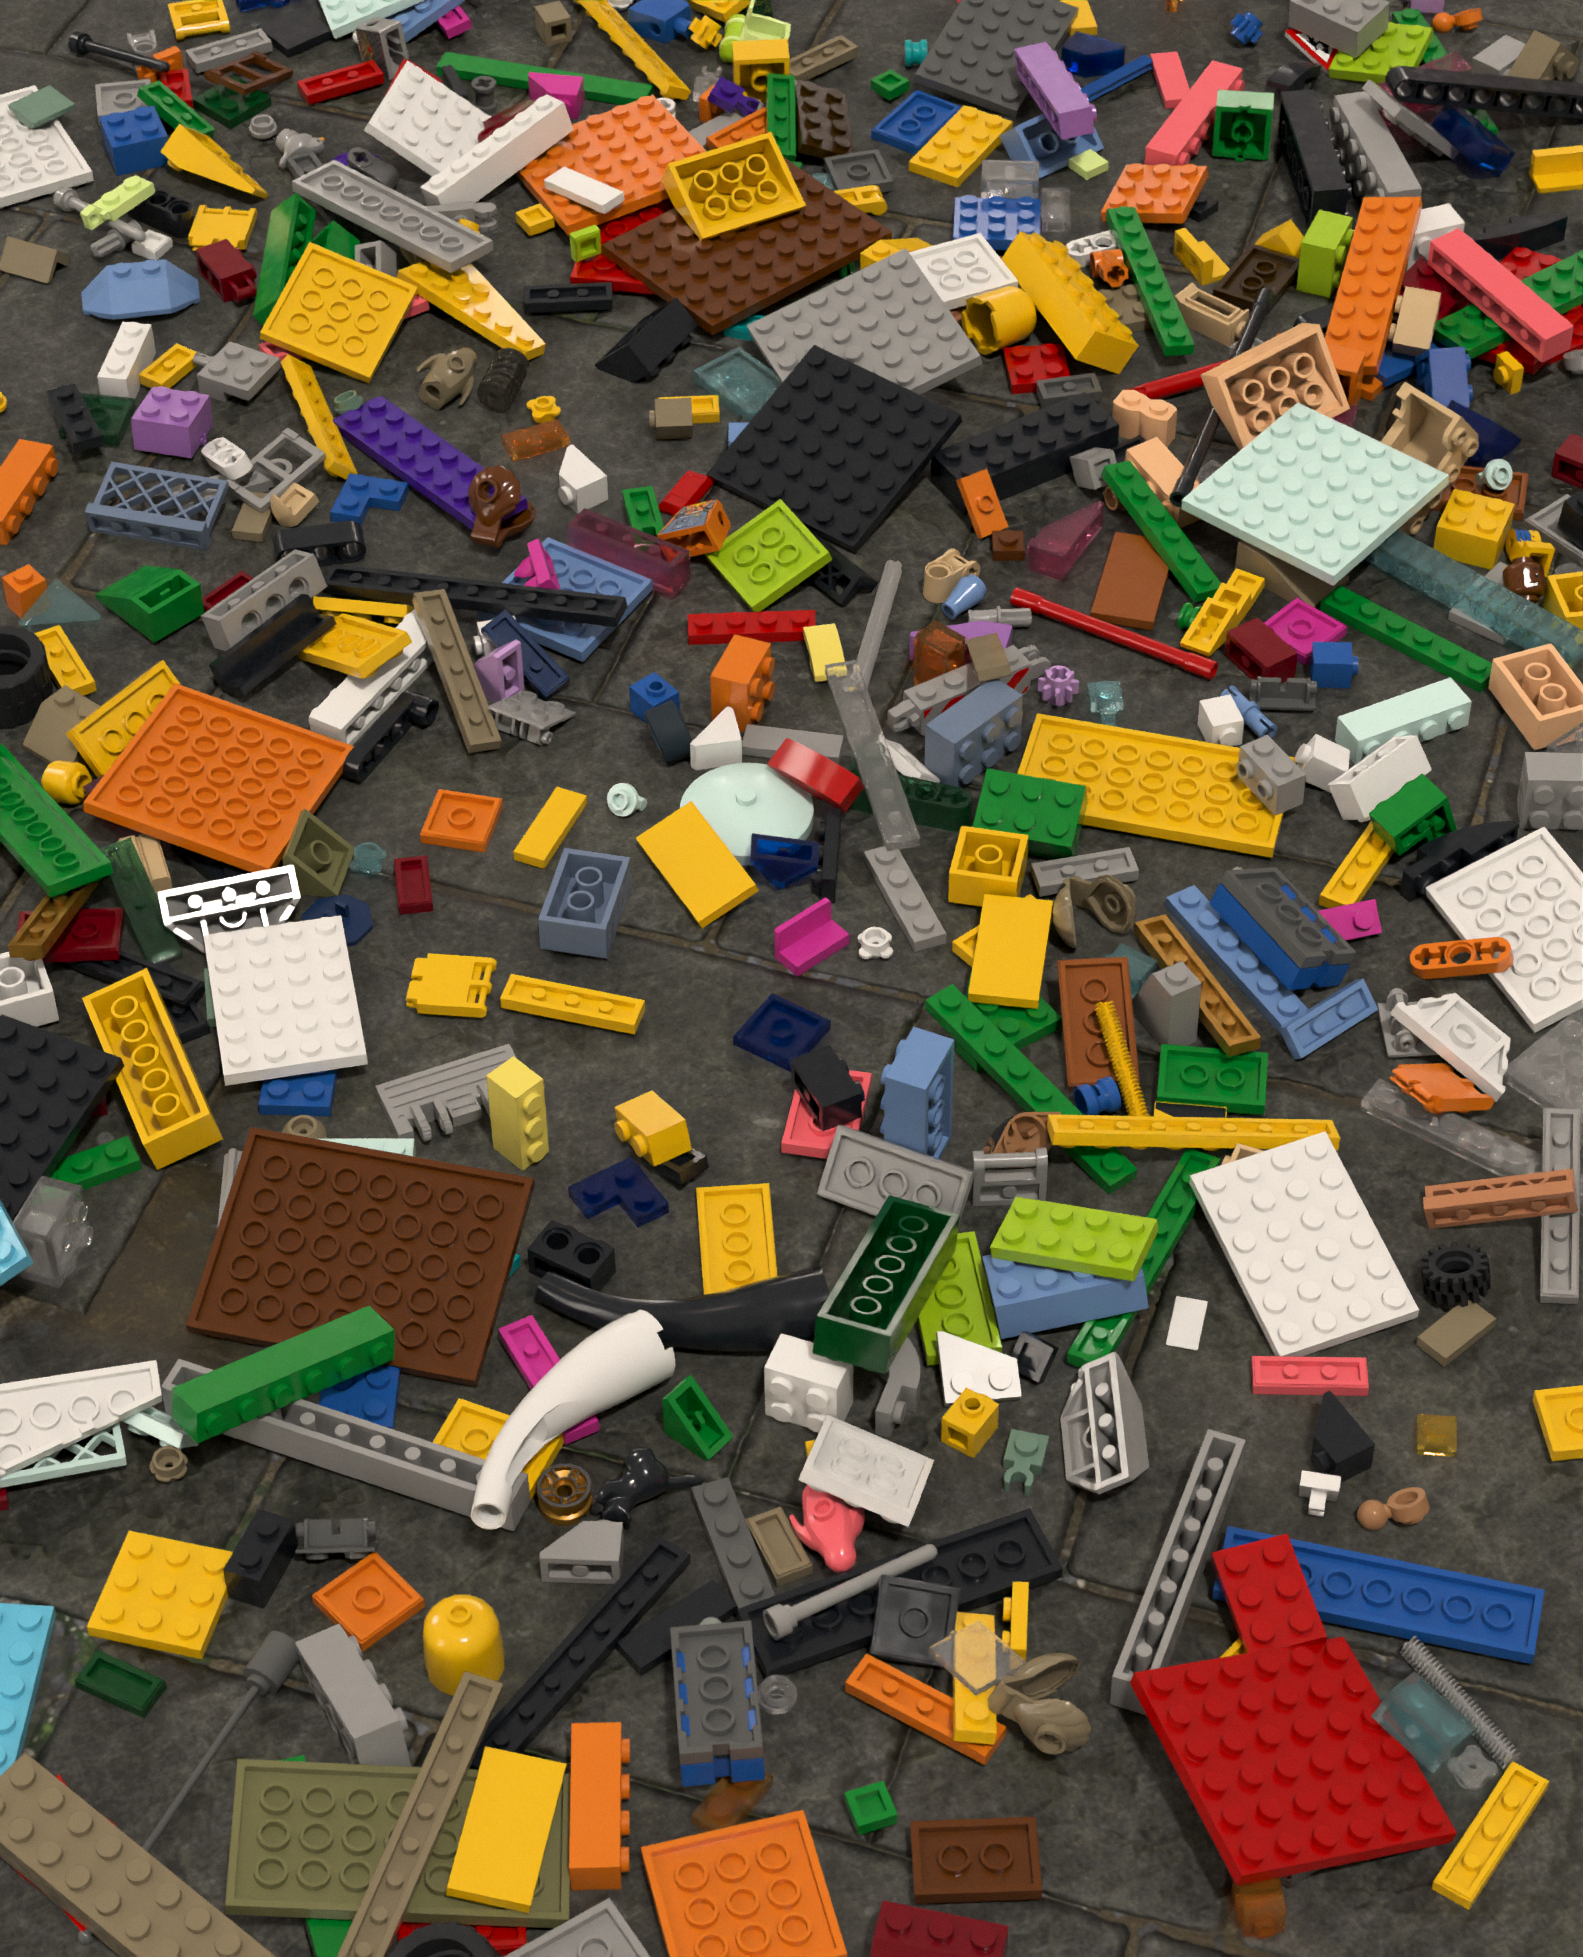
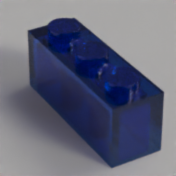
M1443 106L1431 123V126L1478 169L1500 177L1515 154L1513 150L1464 108Z

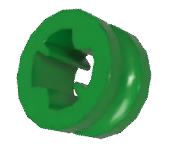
M1186 602L1179 613L1177 628L1182 630L1185 628L1189 629L1201 606L1194 608L1193 603Z

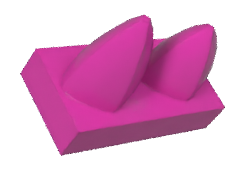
M537 538L527 543L530 555L520 563L514 576L531 578L524 586L561 590L552 558L540 540Z

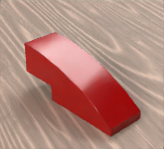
M788 738L785 739L767 763L770 768L820 801L823 799L835 808H841V812L844 814L864 788L861 779L818 752Z

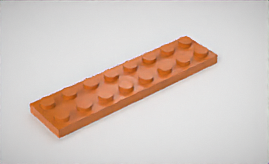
M1364 197L1326 331L1325 341L1326 344L1366 351L1363 375H1378L1394 316L1397 296L1400 293L1423 206L1421 197Z

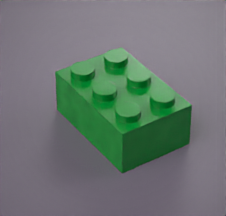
M987 768L973 827L1029 835L1028 855L1053 860L1073 857L1076 855L1088 804L1086 786Z

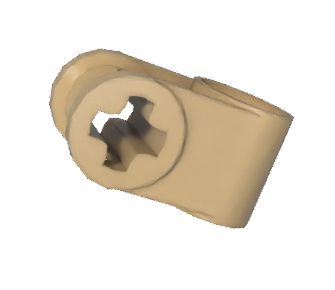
M949 549L942 556L925 566L924 598L932 603H944L961 577H967L969 574L979 576L980 564L963 558L956 549Z

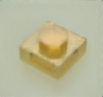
M1417 1414L1416 1454L1455 1457L1457 1451L1456 1416Z

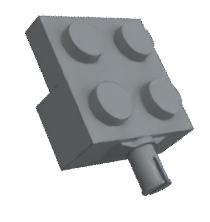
M230 341L215 356L211 357L196 352L193 357L195 365L204 367L197 374L200 394L210 395L211 398L223 402L231 395L249 401L281 368L279 357Z

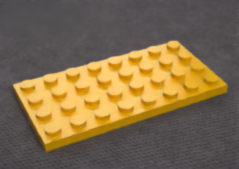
M1039 713L1036 715L1017 773L1086 786L1088 804L1083 825L1273 858L1284 815L1283 812L1275 816L1237 776L1240 748ZM1290 757L1296 764L1295 757Z

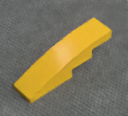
M1236 568L1227 584L1221 583L1213 598L1208 597L1182 638L1180 647L1210 657L1226 641L1227 631L1237 627L1251 609L1265 587V578Z

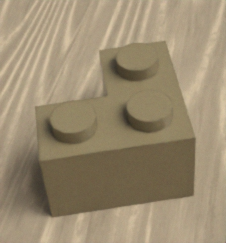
M1534 30L1507 76L1568 82L1575 75L1580 60L1560 42Z

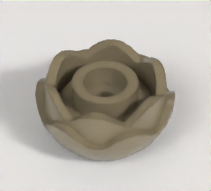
M299 1115L290 1119L282 1130V1133L315 1139H327V1132L322 1122L309 1115Z

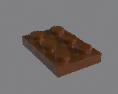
M1036 1817L910 1821L915 1904L1042 1899Z

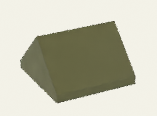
M304 809L299 815L283 855V867L294 865L300 894L318 897L338 896L355 848L308 810Z

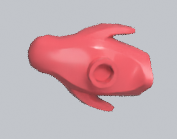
M806 1484L802 1492L804 1525H801L793 1514L789 1516L794 1532L803 1544L811 1550L820 1553L824 1558L825 1564L832 1571L843 1573L851 1570L855 1566L856 1561L855 1542L865 1522V1508L851 1507L844 1499L827 1492L815 1491Z

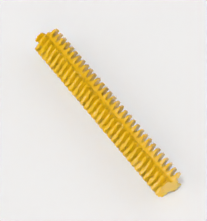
M1099 1002L1095 1005L1097 1007L1095 1009L1096 1015L1098 1016V1022L1101 1024L1103 1038L1106 1039L1107 1050L1109 1051L1111 1062H1113L1114 1073L1117 1074L1115 1076L1118 1078V1085L1120 1086L1122 1097H1124L1125 1108L1128 1109V1116H1150L1147 1114V1106H1144L1146 1102H1143L1145 1100L1142 1098L1143 1094H1140L1142 1091L1139 1090L1141 1087L1138 1086L1140 1083L1136 1079L1135 1067H1132L1134 1064L1131 1063L1132 1059H1129L1131 1056L1128 1055L1130 1053L1127 1051L1129 1048H1126L1125 1036H1122L1124 1033L1121 1032L1123 1029L1120 1028V1021L1117 1020L1119 1017H1116L1118 1014L1115 1011L1117 1010L1113 1009L1115 1005H1112L1114 1002Z

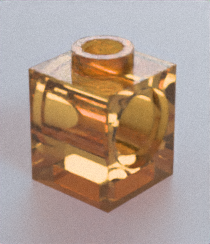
M1280 1877L1238 1886L1233 1881L1232 1895L1241 1936L1269 1938L1277 1933H1284L1287 1908Z

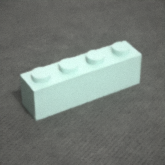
M1450 677L1339 716L1337 719L1335 742L1350 750L1349 758L1356 765L1394 736L1417 735L1419 741L1423 742L1468 726L1472 701Z

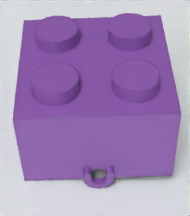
M162 386L152 387L131 418L134 450L192 458L200 445H206L207 434L213 426L210 395L199 394L195 391L173 390Z

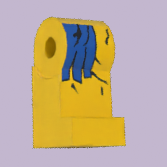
M1511 529L1506 538V552L1511 562L1515 558L1531 557L1532 562L1543 566L1545 577H1547L1555 551L1554 546L1551 543L1542 542L1537 530Z

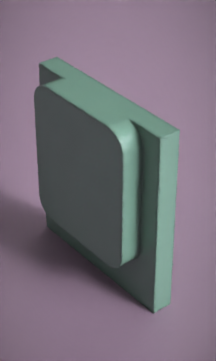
M50 85L8 104L9 110L15 114V118L29 129H36L76 109L72 101Z

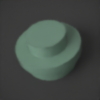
M354 390L346 391L334 399V410L338 415H343L349 410H357L363 405V398L357 395V392Z

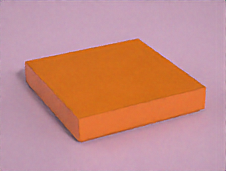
M438 789L420 833L421 843L486 853L503 809V799Z
M376 1551L366 1556L312 1595L313 1603L335 1625L340 1623L348 1637L353 1635L356 1637L362 1652L425 1607L424 1598Z

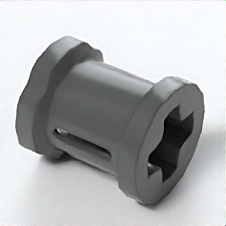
M480 76L473 79L471 82V87L475 91L473 105L484 113L495 111L498 106V102L494 98L495 79L489 76Z

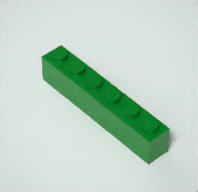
M294 193L271 211L253 317L256 318L261 326H264L312 239L316 210L297 193Z
M370 1306L364 1307L173 1387L172 1418L198 1444L394 1360L395 1330Z

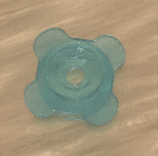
M361 843L355 847L354 860L349 863V867L354 872L362 871L364 873L378 874L382 871L381 863L387 858V852L375 843Z

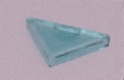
M55 578L18 623L21 626L100 620L103 616L60 580Z

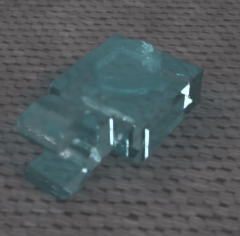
M1120 681L1088 682L1087 696L1090 713H1100L1103 725L1116 727L1115 714L1123 712L1124 704Z

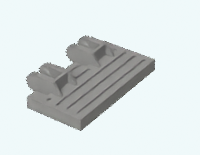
M506 1044L376 1085V1096L397 1138H414L412 1128L416 1127L421 1139L425 1142L432 1139V1130L429 1122L437 1120L441 1130L446 1135L453 1133V1127L481 1119L482 1111L480 1106L484 1105L490 1117L486 1075L513 1056L516 1058L510 1044Z

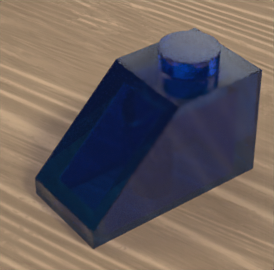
M1076 31L1062 46L1061 61L1064 62L1067 72H1071L1079 77L1089 78L1106 75L1125 64L1126 46Z

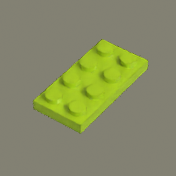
M1015 1197L990 1246L992 1258L1135 1282L1158 1233V1221L1154 1218Z
M975 1231L957 1234L955 1252L917 1318L927 1366L939 1364L936 1333L939 1331H944L1002 1353V1344Z

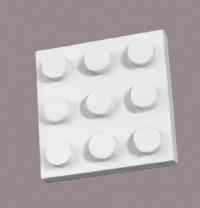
M981 233L909 252L948 310L967 305L966 300L980 294L1007 286L1018 288L1016 277Z
M827 1415L798 1480L808 1484L815 1491L827 1492L844 1499L850 1506L865 1508L879 1514L890 1523H900L909 1527L934 1460Z

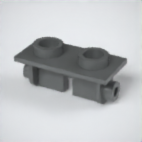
M1257 676V679H1251L1249 684L1250 701L1256 702L1261 709L1316 711L1315 694L1317 692V681H1311L1310 678H1287V685H1281V678Z
M368 1517L340 1518V1533H333V1518H305L303 1523H296L297 1539L304 1538V1543H299L295 1549V1554L305 1553L306 1559L310 1560L329 1558V1553L345 1552V1558H365L369 1555V1552H375L378 1547V1541H370V1537L377 1536L376 1521H369Z

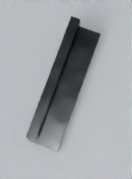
M806 526L826 548L832 558L828 563V574L817 577L815 572L808 577L809 580L845 607L860 586L869 592L874 590L879 583ZM848 577L851 581L840 595L836 590V579Z
M300 594L211 662L209 667L222 692L244 696L337 623L333 616L319 614L309 595Z

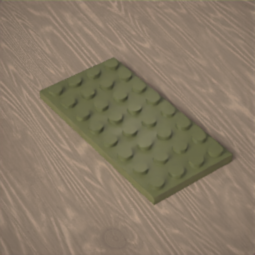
M237 1759L225 1914L353 1920L421 1767ZM469 1769L402 1922L434 1923L441 1921L442 1923H448L449 1921H454L465 1925L556 1928L569 1920L571 1774L564 1775L530 1913L446 1896L449 1877L479 1771Z

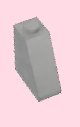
M1183 961L1152 973L1132 1000L1133 1015L1160 1047L1161 1044L1187 1046L1196 1042L1202 983Z

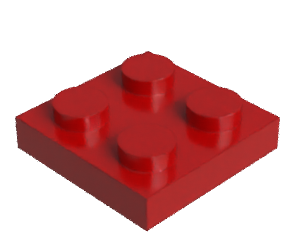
M1048 343L1044 345L1003 348V360L1011 394L1037 392L1036 380L1070 376L1062 344Z

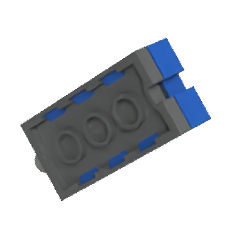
M1235 867L1233 870L1225 871L1220 881L1221 883H1219L1209 904L1220 914V918L1228 923L1239 935L1240 940L1253 950L1259 957L1260 962L1275 974L1285 988L1297 990L1310 988L1311 985L1318 988L1340 985L1357 952L1277 867L1256 869Z
M708 1617L699 1625L670 1627L682 1787L715 1784V1777L732 1776V1782L764 1780L763 1741L751 1620L722 1623L717 1618Z

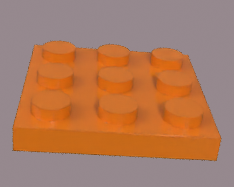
M1140 163L1126 165L1101 210L1102 222H1107V208L1127 206L1135 207L1142 223L1184 224L1209 176L1207 166H1196L1194 164L1184 166L1168 165L1164 163L1158 165H1142Z

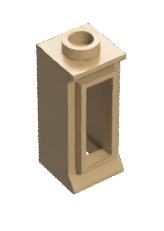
M1194 283L1189 284L1174 296L1188 328L1228 347L1239 340L1249 317V309L1243 311L1198 289Z

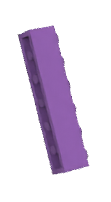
M1047 42L1014 49L1018 77L1060 139L1064 140L1094 133L1093 122L1097 121L1094 104L1090 105L1087 94L1081 92L1079 83H1075L1072 73L1067 72L1064 62L1058 59L1056 50L1053 51Z

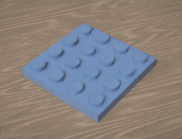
M549 537L542 542V545L552 558L561 590L626 597L627 609L618 625L653 590V580ZM515 569L502 583L524 585L531 578L514 576ZM477 611V618L484 621L492 620L499 615L498 613ZM515 616L516 621L537 643L581 662L616 628Z

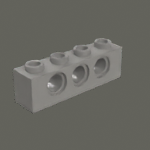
M295 549L202 614L201 618L214 648L227 651L300 594H307L313 600V596H317L319 592L327 587L315 555Z

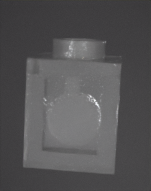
M1069 188L1041 189L1040 215L1042 232H1070Z

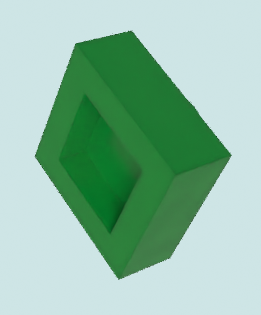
M890 69L871 79V90L890 101L910 90V80Z
M884 1781L844 1792V1802L858 1835L897 1824L898 1814Z

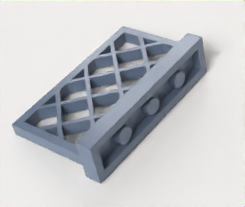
M111 462L94 503H88L84 513L91 532L208 551L212 542L210 532L228 491L229 484L227 480ZM117 473L131 477L130 480L117 486L113 482ZM149 479L159 480L160 484L146 491L141 483ZM178 484H187L189 489L177 495H174L170 488ZM137 486L141 493L125 500L121 493ZM208 488L217 489L216 495L206 500H203L199 494ZM166 491L170 498L155 505L151 497ZM116 495L121 503L113 507L104 505L106 500ZM195 496L199 503L184 510L180 502ZM145 500L150 508L144 511L131 509V507ZM174 505L179 510V513L173 516L160 514V512ZM203 510L207 513L205 522L189 518Z

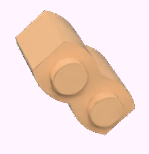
M1122 390L1113 401L1112 418L1119 423L1120 437L1132 439L1140 435L1146 441L1158 437L1166 447L1174 440L1177 408L1161 399H1149L1136 390Z

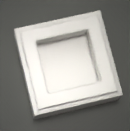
M151 230L145 232V241H135L131 244L133 253L153 260H158L173 246L171 237Z

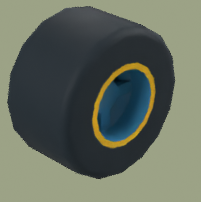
M669 700L645 711L644 718L665 763L672 765L690 757V743L693 740L675 702Z

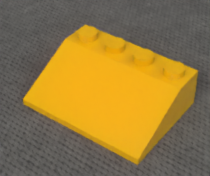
M772 132L668 163L662 177V183L673 206L701 241L802 210L806 207Z

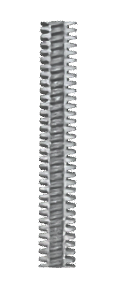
M1413 1636L1410 1641H1406L1399 1653L1415 1668L1414 1670L1418 1672L1421 1678L1431 1686L1430 1688L1450 1708L1459 1721L1466 1726V1729L1476 1737L1475 1739L1489 1752V1755L1499 1763L1498 1765L1503 1770H1507L1512 1761L1516 1762L1519 1759L1518 1756L1521 1753L1515 1754L1518 1749L1512 1750L1514 1745L1509 1746L1511 1741L1506 1742L1507 1737L1502 1739L1504 1734L1499 1735L1501 1730L1496 1731L1497 1726L1492 1728L1495 1723L1489 1724L1491 1719L1486 1720L1488 1715L1483 1717L1485 1712L1480 1713L1481 1708L1476 1710L1478 1704L1473 1706L1475 1701L1470 1702L1472 1697L1467 1698L1469 1694H1464L1465 1690H1461L1462 1686L1457 1687L1459 1683H1454L1456 1679L1451 1680L1452 1675L1448 1676L1449 1672H1445L1446 1668H1442V1664L1438 1665L1439 1661L1435 1662L1436 1657L1432 1658L1433 1654H1429L1430 1650H1426V1646L1422 1647L1423 1643L1419 1644L1421 1640H1416L1417 1636Z

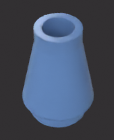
M973 574L961 577L947 600L941 605L943 613L950 619H955L961 613L982 602L987 592L985 584Z

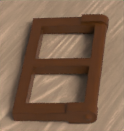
M255 51L241 59L215 69L206 70L204 76L206 80L216 85L221 84L242 95H247L292 77L293 70ZM253 63L275 73L264 76L245 66ZM234 71L253 81L244 85L224 74Z

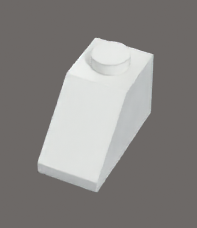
M573 444L568 446L559 472L560 488L558 489V494L565 505H569L579 514L608 500L607 475Z

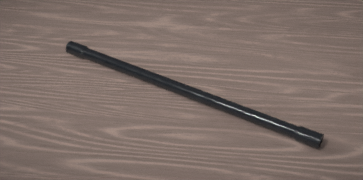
M1262 288L1257 292L1251 306L1250 315L1231 359L1252 348L1264 317L1268 314L1274 300V293L1270 289ZM1212 404L1182 473L1176 480L1169 500L1176 507H1182V499L1193 491L1194 482L1221 421Z

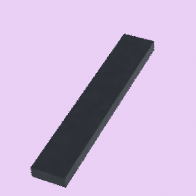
M120 950L119 960L55 962L109 984L116 983L147 968L161 994L164 1004L171 1008L177 1006L184 1010L186 1009V1012L189 1009V1004L192 1001L196 1002L205 991L204 982L122 950Z

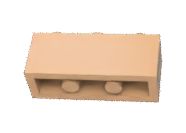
M1158 437L1126 450L1125 461L1130 460L1180 528L1201 520L1182 510V507H1176L1171 504L1169 500L1170 494L1184 466ZM1197 480L1194 482L1193 490L1200 485Z

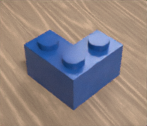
M1465 346L1429 349L1415 357L1417 387H1425V394L1453 412L1463 411L1470 407V403L1473 401V388L1471 384H1468L1467 372H1470L1471 361L1469 354H1465Z

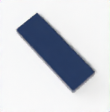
M506 609L481 628L482 635L495 648H499L516 639L521 642L524 679L545 701L570 682V677Z

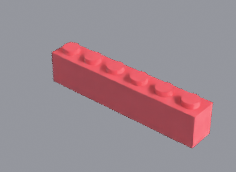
M1212 60L1147 144L1144 165L1164 163L1184 166L1189 164L1192 156L1198 154L1202 143L1210 138L1214 129L1218 90L1244 91L1245 81L1242 80L1243 68Z
M1457 228L1430 241L1428 265L1541 363L1570 349L1574 326L1462 230Z

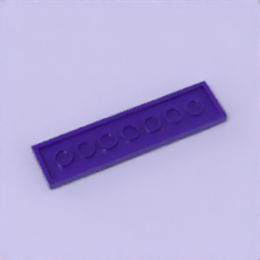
M381 395L370 399L357 410H349L332 420L338 427L342 437L403 481L408 482L414 489L473 530L476 513L469 502L468 489L473 477L484 469L482 466ZM494 487L491 488L489 491L490 498L493 496L495 492ZM521 494V500L516 505V509L502 518V521L527 509L526 497Z

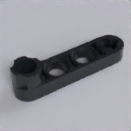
M409 689L404 690L349 752L343 765L344 776L358 782L366 780L415 722L428 727L433 724L439 710L438 701Z

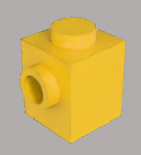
M966 1387L942 1417L941 1442L974 1459L998 1428L999 1404L994 1402L989 1396L979 1394Z

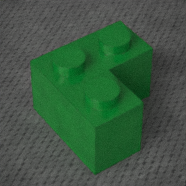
M1423 773L1414 780L1405 783L1398 792L1387 800L1378 803L1374 810L1369 812L1374 831L1399 856L1418 842L1424 845L1435 838L1457 830L1447 796Z

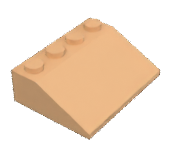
M1301 323L1201 374L1210 402L1239 450L1243 449L1297 402L1329 418H1333L1350 409L1320 324Z

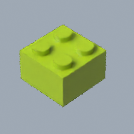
M1323 210L1318 211L1301 242L1296 290L1330 298L1335 288H1339L1354 230H1352L1353 217Z

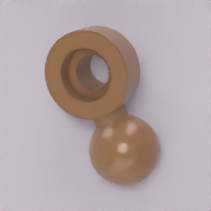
M1409 1487L1392 1494L1387 1503L1384 1504L1373 1499L1363 1502L1357 1510V1520L1364 1529L1369 1531L1382 1529L1390 1518L1408 1525L1415 1524L1424 1518V1515L1430 1509V1505L1423 1489Z

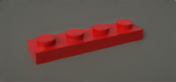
M815 610L688 614L689 645L729 644L734 634L763 642L805 641L803 627L816 626Z

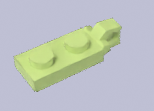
M136 175L125 179L120 186L105 193L101 199L93 204H89L80 212L84 227L93 230L106 220L114 222L155 193L153 183Z

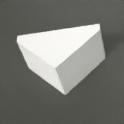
M727 706L690 743L692 769L702 770L742 763V740L733 708Z

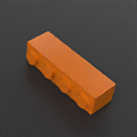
M19 439L1 465V545L7 546L13 535L18 533L21 523L32 512L33 505L39 496L44 494L51 478L56 476L59 462L55 458L53 445Z
M621 1722L572 1723L569 1842L571 1890L622 1889V1872H630L629 1846L622 1847V1836H630V1810H622V1799H630V1774H623V1764H630L631 1753L630 1738H622Z

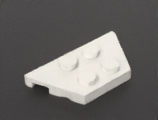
M1456 993L1442 995L1440 998H1422L1415 1005L1406 1006L1404 1002H1398L1390 1012L1395 1019L1451 1064L1458 1072L1473 1082L1485 1094L1494 1098L1495 1102L1500 1099L1506 1087L1502 1085L1508 1068L1506 1054L1509 1052L1511 1038Z

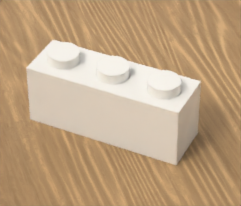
M122 322L97 376L102 405L124 408L132 407L142 385L139 382L138 374L152 363L156 354L152 325Z
M1417 735L1394 736L1329 783L1328 787L1343 820L1358 819L1359 822H1365L1370 820L1369 812L1374 810L1378 803L1390 798L1408 781L1414 780L1422 773L1426 775L1432 769Z

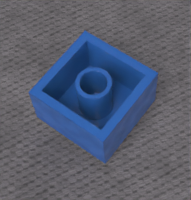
M142 106L135 110L121 113L114 112L107 116L99 117L103 145L117 176L168 165V158L160 152L168 141V136L154 106Z

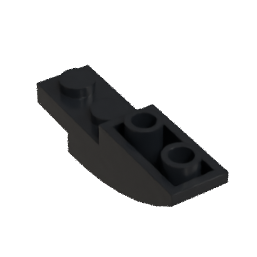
M1515 821L1478 824L1444 834L1420 846L1417 850L1416 863L1403 871L1400 896L1411 902L1420 895H1426L1425 887L1517 841L1519 824Z

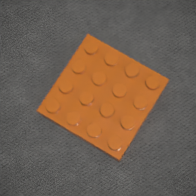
M804 1810L641 1847V1857L668 1957H847V1951Z

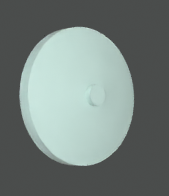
M760 763L729 764L708 771L687 788L680 803L681 808L692 801L736 860L743 866L765 864L791 854L808 838L814 820L813 801L810 793L768 765Z

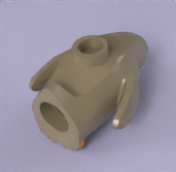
M462 347L448 353L431 356L425 360L416 370L419 373L429 369L419 389L418 396L424 403L427 402L429 407L439 410L443 405L461 394L459 405L462 406L472 392L473 372L478 360L477 354L468 347Z

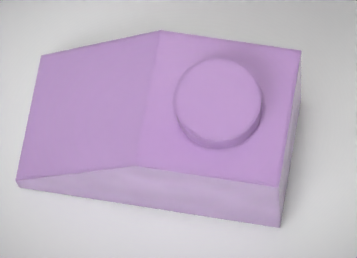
M517 639L496 648L473 664L484 695L496 703L503 698L517 694L519 691H525L521 642Z

